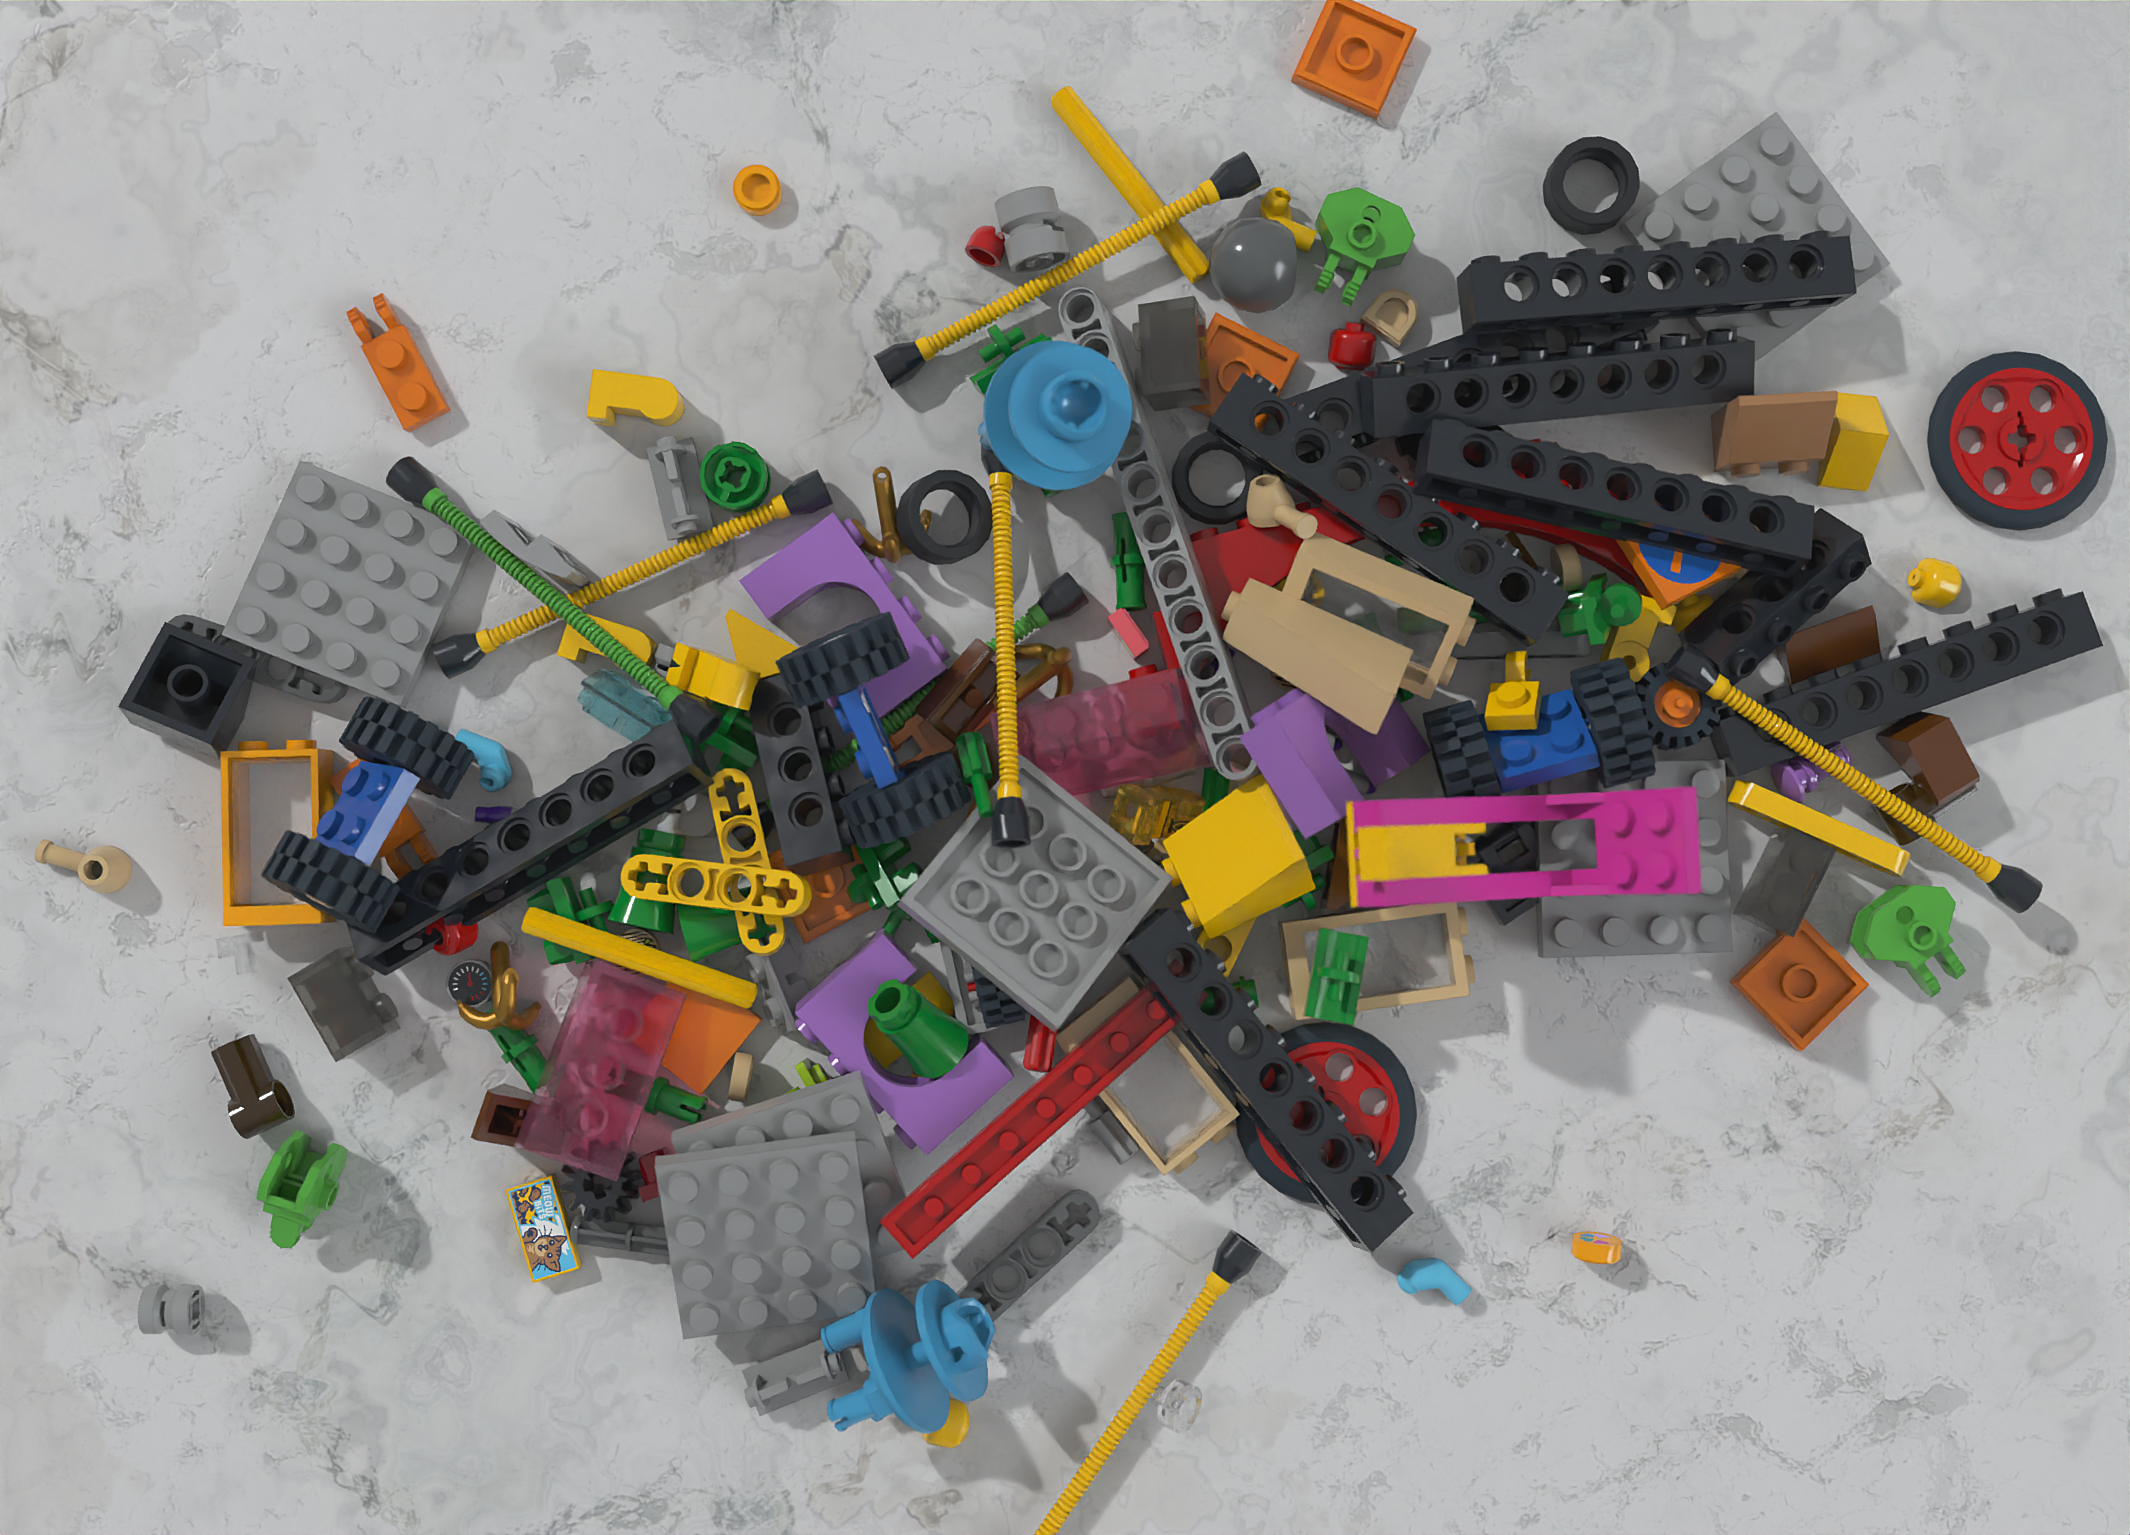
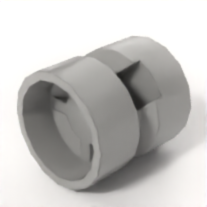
M1047 186L1029 187L1009 193L995 202L1001 232L1010 236L1004 242L1012 272L1026 273L1047 269L1064 262L1070 257L1064 228L1055 226V222L1060 218V212L1053 188Z

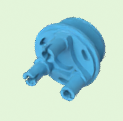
M1043 341L1031 344L1007 358L993 375L984 400V421L978 427V435L983 437L979 441L985 449L994 452L997 459L1012 475L1029 485L1046 490H1068L1083 486L1101 476L1113 464L1122 449L1132 421V401L1129 388L1117 367L1104 355L1095 350L1065 341Z
M931 1280L918 1289L915 1307L899 1292L884 1288L873 1293L868 1298L865 1308L821 1328L823 1345L830 1354H836L863 1342L866 1360L870 1369L869 1379L864 1382L862 1388L828 1402L827 1412L831 1422L841 1419L835 1423L834 1427L841 1432L866 1419L872 1418L873 1421L878 1422L894 1413L900 1421L917 1432L931 1434L941 1429L946 1423L949 1414V1391L956 1398L964 1402L977 1400L986 1392L988 1384V1349L995 1334L994 1324L987 1310L975 1298L960 1299L956 1292L946 1283L940 1280Z

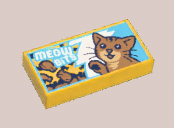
M548 1175L505 1190L532 1283L580 1269L583 1265L577 1245L573 1244L570 1239L571 1225L556 1175Z

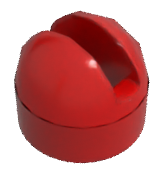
M981 226L970 236L965 252L972 260L981 265L998 267L1006 251L1004 246L1005 236L1002 232L995 234L996 230L993 226Z

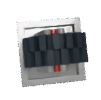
M940 942L956 1018L966 1026L968 1036L1030 1022V1012L945 943Z

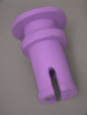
M1840 741L1823 746L1824 749H1828L1834 756H1838L1839 759L1844 760L1845 763L1851 766V757L1847 748L1844 746L1838 751L1835 750L1841 747ZM1800 756L1789 759L1788 763L1780 761L1772 764L1770 767L1771 776L1777 790L1782 796L1797 803L1804 801L1805 792L1810 793L1818 787V782L1831 776L1830 773H1826L1824 769L1816 766L1814 762L1812 763L1809 759Z

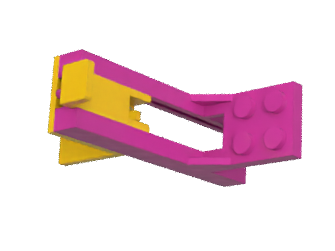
M1696 787L1558 795L1346 802L1351 907L1400 906L1549 896L1702 893ZM1595 819L1597 868L1488 874V867L1485 864L1467 865L1466 856L1475 855L1474 843H1466L1465 834L1484 833L1486 823Z

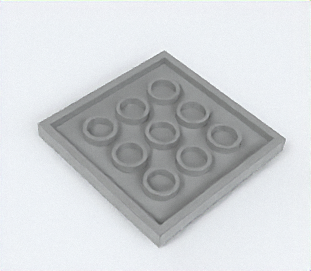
M1777 111L1630 217L1619 227L1631 244L1642 245L1643 251L1660 250L1661 246L1678 241L1690 242V248L1707 246V243L1721 238H1736L1737 244L1753 243L1756 238L1772 234H1781L1784 236V240H1798L1802 235L1815 231H1829L1831 237L1850 236L1856 288L1890 264ZM1790 262L1792 273L1802 279L1799 267ZM1743 265V273L1746 278L1755 282L1754 272L1749 267ZM1695 269L1697 279L1702 284L1709 286L1708 276L1702 270ZM1654 274L1662 284L1661 279L1656 274ZM1830 307L1687 319L1701 338L1707 337V330L1737 329L1738 336L1755 341L1756 362Z
M300 460L222 632V636L389 703L391 702L406 708L475 550V546L439 517L438 514H432L428 510Z
M1020 754L1017 757L1019 761L1017 763L1019 765L1018 783L1022 787V800L1030 816L1031 844L1026 847L1013 849L992 846L991 816L989 818L980 817L976 807L897 905L1054 1032L1071 1013L1173 877ZM999 780L989 791L993 811L998 800L997 787L1001 783Z
M1725 760L1655 761V775L1606 789L1600 783L1594 768L1532 785V795L1696 787L1702 893L1539 897V903L1536 905L1538 957L1560 958L1732 952ZM1595 819L1535 822L1534 832L1538 836V858L1535 859L1536 871L1597 868Z
M860 1070L672 1131L671 1141L676 1154L855 1130L872 1260L904 1250L880 1223V1219L902 1201L907 1194Z
M855 1130L656 1156L655 1171L683 1339L843 1318L865 1308L868 1298L876 1292Z

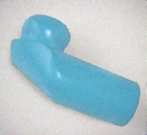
M460 729L455 740L463 742L468 746L467 749L473 751L474 758L477 759L482 777L479 779V783L483 789L496 792L506 787L511 780L512 769L502 744L468 730Z
M1439 1258L1412 1260L1405 1264L1404 1269L1397 1276L1398 1285L1405 1293L1416 1294L1419 1290L1438 1288L1455 1306L1462 1303L1472 1290L1452 1268Z

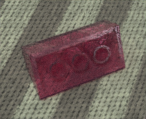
M1171 669L1016 708L1018 756L1020 754L1072 796L1210 764L1203 730L1182 669ZM997 712L989 714L999 756V715Z
M597 960L585 962L514 1147L617 1181L687 994Z

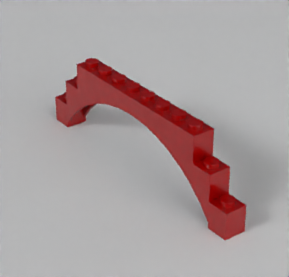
M1537 438L1529 441L1540 442L1541 440ZM1513 469L1515 474H1517L1521 478H1525V476L1520 471ZM1561 480L1566 487L1570 488L1566 481ZM1414 481L1407 482V484L1413 487ZM1609 491L1614 498L1620 500L1615 493ZM1384 495L1378 498L1377 507L1384 517L1395 519L1400 516L1401 507L1394 497ZM1441 500L1438 504L1453 515L1459 511L1470 516L1482 528L1498 529L1507 532L1514 530L1517 534L1531 536L1554 545L1570 543L1575 547L1579 555L1606 568L1637 589L1640 595L1653 598L1615 539ZM1310 502L1295 504L1296 510L1301 513H1308L1316 518L1318 524L1317 533L1348 546L1367 539L1321 507L1311 509ZM1248 518L1236 522L1237 530L1219 534L1217 527L1190 535L1191 543L1223 634L1229 621L1222 619L1221 615L1232 591L1241 594L1250 578L1273 588L1288 577L1297 552L1304 539L1295 535L1293 530L1282 524L1274 527H1256L1249 523ZM1421 523L1419 525V528L1427 525L1429 527H1436L1432 523ZM1161 611L1153 612L1151 619L1165 670L1157 671L1156 664L1142 666L1128 671L1130 679L1121 682L1123 696L1136 740L1181 728L1184 725L1181 710L1190 692ZM1192 612L1184 619L1183 632L1185 634H1191L1199 630L1203 622L1201 612ZM1208 658L1202 661V663L1199 666L1198 673L1201 671Z

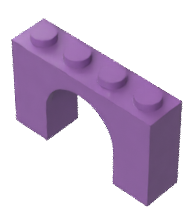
M831 513L739 581L767 620L772 624L781 620L815 594L837 587L860 591L876 603L881 613L890 612L910 658L899 667L889 670L888 673L875 677L864 684L881 721L882 718H887L888 714L891 715L893 710L897 711V707H902L903 703L906 704L908 699L912 700V696L916 697V694L918 692L921 693L923 688L926 690V686H931L933 681L937 682V678L941 679V675L948 671L943 662L951 656L934 633L925 638L915 625L922 617L908 597L904 595L897 600L890 591L887 584L894 580L877 556L870 562L858 547L866 540L852 521L848 518L841 523L835 514ZM839 694L827 699L833 710L837 706ZM851 732V735L856 738L854 732Z
M1298 687L1250 717L1255 727L1239 736L1305 839L1347 814L1346 802L1365 801L1333 752L1326 735L1325 724L1344 740L1374 787L1410 767L1431 751L1396 696L1377 735Z
M881 927L795 1004V1014L799 1019L794 1023L812 1044L820 1040L832 1053L828 1060L841 1076L860 1070L876 1113L880 1115L885 1110L897 1123L893 1130L903 1143L910 1149L918 1145L928 1155L1014 1078V1074L1010 1065L980 1033L975 1034L968 1041L967 1050L961 1061L951 1071L940 1077L913 1078L896 1075L883 1069L873 1060L863 1040L865 1026L869 1018L867 1009L869 998L876 993L880 984L892 979H897L903 983L916 971L915 962Z

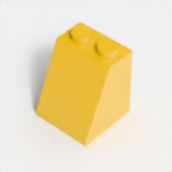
M1262 773L1251 778L1163 841L1169 858L1161 861L1163 867L1173 877L1171 880L1173 887L1183 884L1189 896V899L1181 902L1186 915L1194 928L1203 925L1209 939H1213L1316 889L1306 858Z

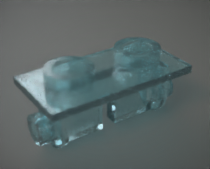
M601 668L581 682L584 688L580 692L577 702L583 705L582 710L610 728L615 726L620 715L626 718V721L619 734L632 742L648 734L655 726L665 724L672 719L670 713L659 704L658 698L645 696L631 687L629 681L617 672L606 671Z

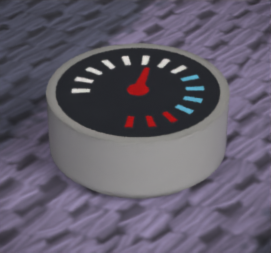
M469 959L453 966L446 979L447 993L452 1001L456 1002L460 999L462 1003L473 1008L488 1003L493 998L491 965L480 959Z

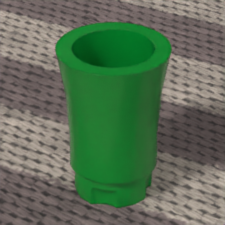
M639 828L636 841L637 846H632L629 859L641 854L684 859L681 855L686 838L663 831ZM648 866L646 872H638L637 881L643 883L644 888L646 883L649 882L667 885L668 875L652 873L648 871ZM621 884L618 896L607 920L674 935L676 904L644 900L630 896Z
M751 886L738 890L743 897L747 898L750 894ZM728 891V895L732 899L731 893ZM676 904L685 944L692 962L695 963L719 951L743 943L739 934L735 911ZM743 912L744 917L750 914L748 912ZM753 913L757 930L749 933L750 939L767 937V932L777 931L776 927L767 926L763 914Z
M897 979L887 980L880 984L876 993L869 998L867 1006L869 1016L876 1022L878 1029L901 1051L914 1072L924 1078L940 1077L951 1071L963 1058L969 1041L966 1026L931 1003L916 988L903 985Z

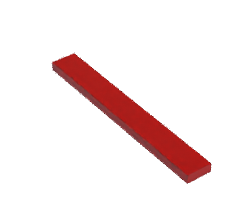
M1176 958L1167 965L1169 971L1174 976L1179 975L1184 967ZM1143 986L1057 1062L1049 1072L1040 1077L880 1219V1223L907 1254L914 1259L1176 1026ZM1204 989L1199 994L1198 1005L1209 997Z

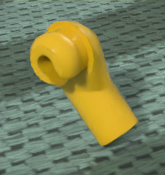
M1281 187L1269 189L1266 196L1261 200V216L1282 223L1292 231L1295 237L1296 249L1309 253L1317 230L1294 222L1289 206L1291 196L1287 190Z

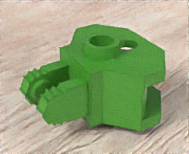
M1359 187L1328 194L1314 224L1328 251L1324 259L1326 261L1325 267L1314 290L1324 294L1334 279L1336 267L1344 269L1354 275L1342 293L1343 299L1341 303L1351 307L1363 280H1367L1372 271L1400 265L1415 237V233L1402 207Z
M1895 884L1857 912L1849 943L1859 957L1893 961L1896 967L1905 968L1921 990L1931 998L1938 994L1942 988L1924 962L1934 956L1944 972L1955 980L1964 975L1966 971L1962 962H1960L1949 946L1954 941L1948 932L1956 902L1945 887Z
M295 1130L273 1154L259 1182L256 1199L264 1203L262 1211L273 1214L269 1238L280 1249H291L295 1246L302 1236L300 1234L302 1232L305 1233L313 1225L312 1223L322 1210L329 1211L333 1206L339 1191V1183L337 1181L345 1166L348 1149L342 1145L332 1142L327 1148L326 1155H322L309 1150L312 1137Z

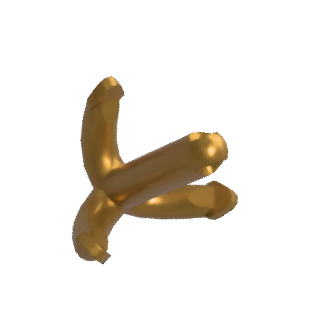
M880 466L874 470L872 477L882 540L879 541L873 537L856 519L851 521L866 540L860 545L875 557L877 556L880 559L886 558L891 563H897L901 560L902 556L910 555L912 552L905 546L898 532L897 506L891 471L887 467ZM879 473L886 474V477L880 478L877 475ZM924 509L920 514L921 523L926 533H928L932 513L930 510Z
M1043 643L1015 645V660H1043L1016 681V704L1020 703L1054 676H1057V689L1051 706V714L1059 716L1069 702L1074 684L1073 671L1068 664L1072 659L1071 650L1068 647H1060L1056 650L1053 646ZM996 697L994 699L993 704L996 710H999L997 708V705L999 704L997 703L998 697Z
M503 941L494 942L490 949L493 1011L482 1013L472 1006L462 1003L459 999L455 1002L458 1005L459 1014L467 1023L477 1029L492 1030L501 1026L513 1031L526 1029L538 1018L539 1010L542 1006L538 1001H535L519 1014L515 1012L519 976L514 968H510L509 946Z

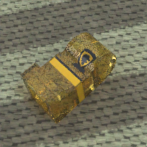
M1120 784L1108 824L1132 845H1149L1151 839L1168 838L1201 815L1206 801L1200 795L1180 788H1168L1167 786ZM1130 801L1138 806L1134 817H1128L1126 813Z

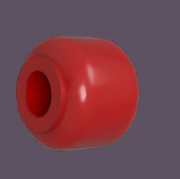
M1346 322L1345 329L1337 328L1331 332L1328 360L1336 368L1363 371L1374 363L1377 338L1373 332L1364 331L1365 324Z
M440 918L426 926L425 933L430 935L434 928L438 929L443 936V943L435 944L433 949L441 955L452 956L475 944L479 934L478 923L472 926L461 925L462 922L457 925L447 926L444 924L443 918Z

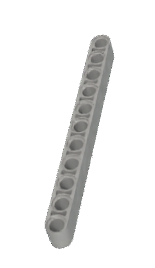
M1081 286L1071 288L1062 296L1058 306L1059 317L1067 341L1097 352L1109 349L1107 359L1121 372L1129 388L1132 401V421L1126 439L1130 436L1138 435L1140 436V442L1136 450L1129 454H1122L1120 451L1111 467L1214 764L1218 772L1225 778L1243 785L1251 778L1262 773L1253 758L1249 767L1243 772L1234 773L1230 766L1233 753L1240 748H1246L1239 736L1255 727L1250 718L1252 714L1227 642L1222 639L1223 631L1111 313L1091 289ZM1090 306L1094 307L1090 319L1082 323L1076 322L1081 310ZM1147 479H1155V488L1151 495L1146 498H1137L1136 492L1140 483ZM1162 523H1170L1171 532L1168 538L1161 543H1152L1154 529ZM1179 567H1185L1187 576L1184 583L1177 588H1168L1167 579L1171 571ZM1192 612H1201L1203 622L1199 630L1191 634H1185L1183 632L1184 619ZM1208 657H1217L1219 661L1218 672L1210 679L1201 680L1198 670L1202 661ZM1232 702L1235 706L1234 718L1225 726H1217L1214 720L1216 709L1223 703Z

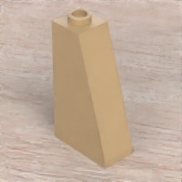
M1252 578L1248 580L1241 594L1235 591L1231 592L1221 615L1222 619L1229 621L1222 636L1224 641L1361 728L1377 735L1396 695L1413 653L1412 649Z

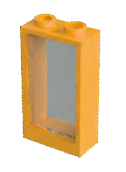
M287 740L286 749L269 750V742L243 741L238 742V751H220L223 926L336 922V918L312 907L310 904L282 905V903L303 901L282 891L276 885L269 883L260 876L286 830L301 833L310 839H316L319 821L327 811L334 808V788L328 778L334 775L333 750L317 748V740ZM254 903H270V905H253V904H254Z

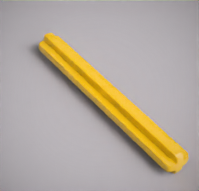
M1065 86L1056 92L1051 98V107L1141 221L1142 218H1147L1149 214L1153 216L1154 211L1158 213L1160 208L1164 210V203L1073 88ZM1176 219L1175 223L1172 224L1170 222L1168 227L1164 225V229L1159 228L1157 233L1154 232L1153 236L1191 283L1200 281L1210 272L1209 260Z
M530 907L527 910L521 925V930L524 933L745 1009L751 1008L757 995L758 986L755 983L535 907Z

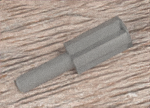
M1095 1099L1089 1102L1084 1107L1093 1119L1089 1127L1119 1164L1130 1160L1140 1150L1139 1144L1110 1108L1104 1111Z

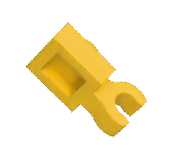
M1508 651L1505 659V682L1490 683L1484 716L1488 731L1537 729L1542 691L1540 681H1531V669H1526L1527 651Z

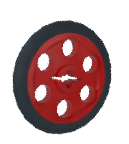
M2019 351L1989 355L1970 363L1953 376L1936 400L1929 418L1927 435L1930 465L1939 486L1954 505L1975 520L1995 528L2017 531L2045 527L2064 519L2081 506L2097 485L2105 465L2108 443L2105 417L2096 396L2082 378L2060 362L2040 354ZM1987 387L1995 388L2003 395L2004 405L2001 411L1991 412L1983 406L1982 393ZM2040 387L2049 393L2051 406L2047 412L2036 411L2031 406L2029 395L2033 388ZM1964 428L1973 429L1980 436L1981 445L1974 454L1967 453L1959 445V434ZM2059 428L2068 429L2075 436V448L2069 454L2061 452L2054 444V434ZM2017 429L2019 437L2027 438V445L2019 448V451L2016 444L2008 442V436L2016 433ZM1988 469L1998 470L2005 478V487L2001 494L1995 495L1985 489L1983 476ZM2036 469H2043L2051 475L2053 485L2047 495L2040 494L2032 488L2031 475Z
M1332 1022L1303 1024L1281 1033V1036L1287 1043V1047L1283 1050L1294 1063L1300 1062L1313 1074L1317 1081V1084L1314 1086L1315 1090L1318 1092V1086H1321L1323 1098L1332 1101L1347 1118L1344 1126L1352 1136L1362 1134L1371 1139L1373 1151L1377 1156L1374 1164L1384 1176L1386 1174L1393 1176L1408 1154L1414 1139L1417 1120L1413 1086L1405 1067L1393 1051L1372 1034L1346 1024ZM1336 1053L1347 1055L1352 1063V1070L1349 1076L1342 1080L1329 1078L1325 1070L1328 1058ZM1269 1064L1262 1068L1259 1075L1260 1084L1265 1090L1274 1081V1071ZM1369 1088H1378L1385 1095V1106L1381 1112L1375 1115L1364 1113L1359 1106L1361 1094ZM1236 1101L1235 1109L1240 1114L1235 1118L1237 1136L1247 1160L1259 1176L1282 1194L1301 1202L1319 1204ZM1297 1102L1290 1111L1294 1127H1297L1304 1118V1108L1300 1102ZM1327 1140L1321 1147L1327 1157L1326 1164L1332 1159L1334 1154V1146L1330 1140ZM1360 1177L1351 1186L1353 1201L1360 1198L1363 1194L1364 1185Z

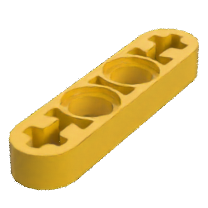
M735 768L717 772L713 776L715 783L709 786V798L724 864L772 869L755 792L749 777L743 771ZM734 780L737 787L745 786V791L740 792L737 796L741 813L751 809L752 815H736L723 822L722 815H732L727 798L718 797V792L725 790L726 781ZM738 826H748L756 834L754 845L744 852L735 851L728 844L730 832ZM737 875L729 882L731 897L736 903L746 900L738 890V884L744 875ZM766 887L763 896L778 898L776 888ZM762 900L759 904L760 907L763 906ZM735 911L741 940L751 953L758 956H769L776 953L783 946L786 938L783 917L764 915L767 926L776 927L777 933L769 936L770 944L761 946L758 939L749 938V933L757 930L754 914L750 913L744 917L743 912Z
M1737 779L1727 800L1729 805L1888 875L1902 877L1911 856L1909 852L1744 780Z
M641 854L630 858L624 864L621 871V883L624 890L630 896L650 901L780 917H796L807 909L812 898L811 888L807 880L801 875L783 870ZM648 866V871L652 873L668 875L667 885L649 882L646 883L644 888V884L637 881L638 872H646ZM698 869L704 878L703 888L699 894L688 897L681 888V880L689 870ZM745 875L751 883V891L746 900L736 903L728 895V885L733 877ZM767 876L765 882H763V877ZM787 881H789L791 889L797 890L796 900H788L786 908H784L783 900L763 896L764 886L784 889L787 886ZM762 900L763 906L760 907L759 904Z

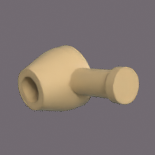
M1265 474L1254 478L1250 482L1246 512L1251 525L1265 528L1282 524L1293 530L1294 534L1302 539L1313 536L1318 525L1316 518L1308 513H1301L1296 510L1293 497L1280 476Z
M44 839L39 843L35 852L36 862L41 864L50 863L77 871L82 883L88 889L101 894L120 891L128 884L132 876V863L129 856L123 850L114 846H99L84 854L54 845V842ZM97 861L103 867V873L98 879L92 873V867Z

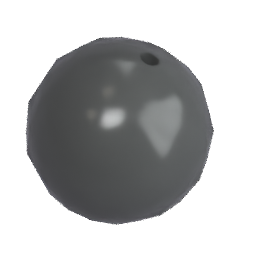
M1257 216L1237 220L1224 229L1211 248L1209 261L1210 280L1220 298L1235 309L1256 314L1275 310L1288 301L1293 295L1297 275V249L1292 231L1277 220Z

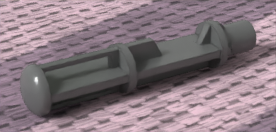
M583 1215L576 1216L571 1224L570 1239L576 1245L582 1244L628 1252L634 1251L669 1256L665 1227L614 1220L610 1223H604L599 1218H594L588 1222L584 1220Z

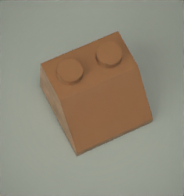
M1837 391L1738 396L1711 415L1714 472L1731 471V478L1761 475V469L1778 468L1779 475L1783 476L1809 472L1808 466L1825 458L1838 402Z

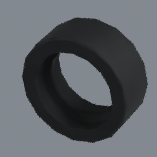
M1601 136L1582 137L1566 145L1549 166L1542 185L1544 204L1551 218L1565 230L1580 235L1600 234L1614 227L1634 205L1640 188L1639 169L1631 153L1618 142ZM1583 159H1592L1603 163L1614 173L1618 181L1619 191L1616 200L1609 208L1599 213H1589L1578 209L1568 200L1564 192L1563 180L1566 171L1572 164Z
M1207 431L1191 438L1179 451L1172 469V489L1179 507L1192 519L1207 525H1225L1242 518L1247 513L1246 503L1250 482L1254 478L1263 475V468ZM1211 450H1223L1233 454L1241 462L1245 471V485L1242 493L1233 502L1225 505L1212 506L1202 502L1193 493L1189 484V471L1193 462L1201 454Z
M938 470L913 482L901 496L896 511L898 532L905 546L918 559L934 565L953 564L977 553L989 539L993 523L992 503L985 489L972 476L958 470ZM935 490L953 492L964 503L968 512V533L957 544L941 545L936 543L926 533L921 523V503L929 493Z

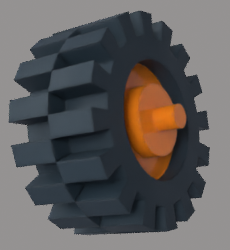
M1661 663L1650 668L1640 681L1634 682L1638 698L1640 697L1643 706L1642 711L1644 718L1647 720L1648 733L1652 744L1658 745L1660 750H1677L1701 742L1700 739L1711 734L1713 731L1711 728L1712 724L1718 723L1721 715L1715 712L1716 708L1722 706V699L1714 700L1705 693L1681 687L1663 674L1667 663Z

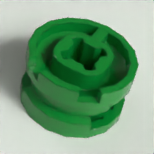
M732 441V443L718 444L708 451L701 462L699 477L702 489L715 505L726 512L738 514L749 512L761 505L770 492L772 479L768 465L754 448L745 443Z

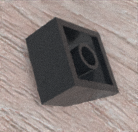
M165 622L118 707L132 725L221 761L220 751L228 750L244 719L258 662L254 658Z

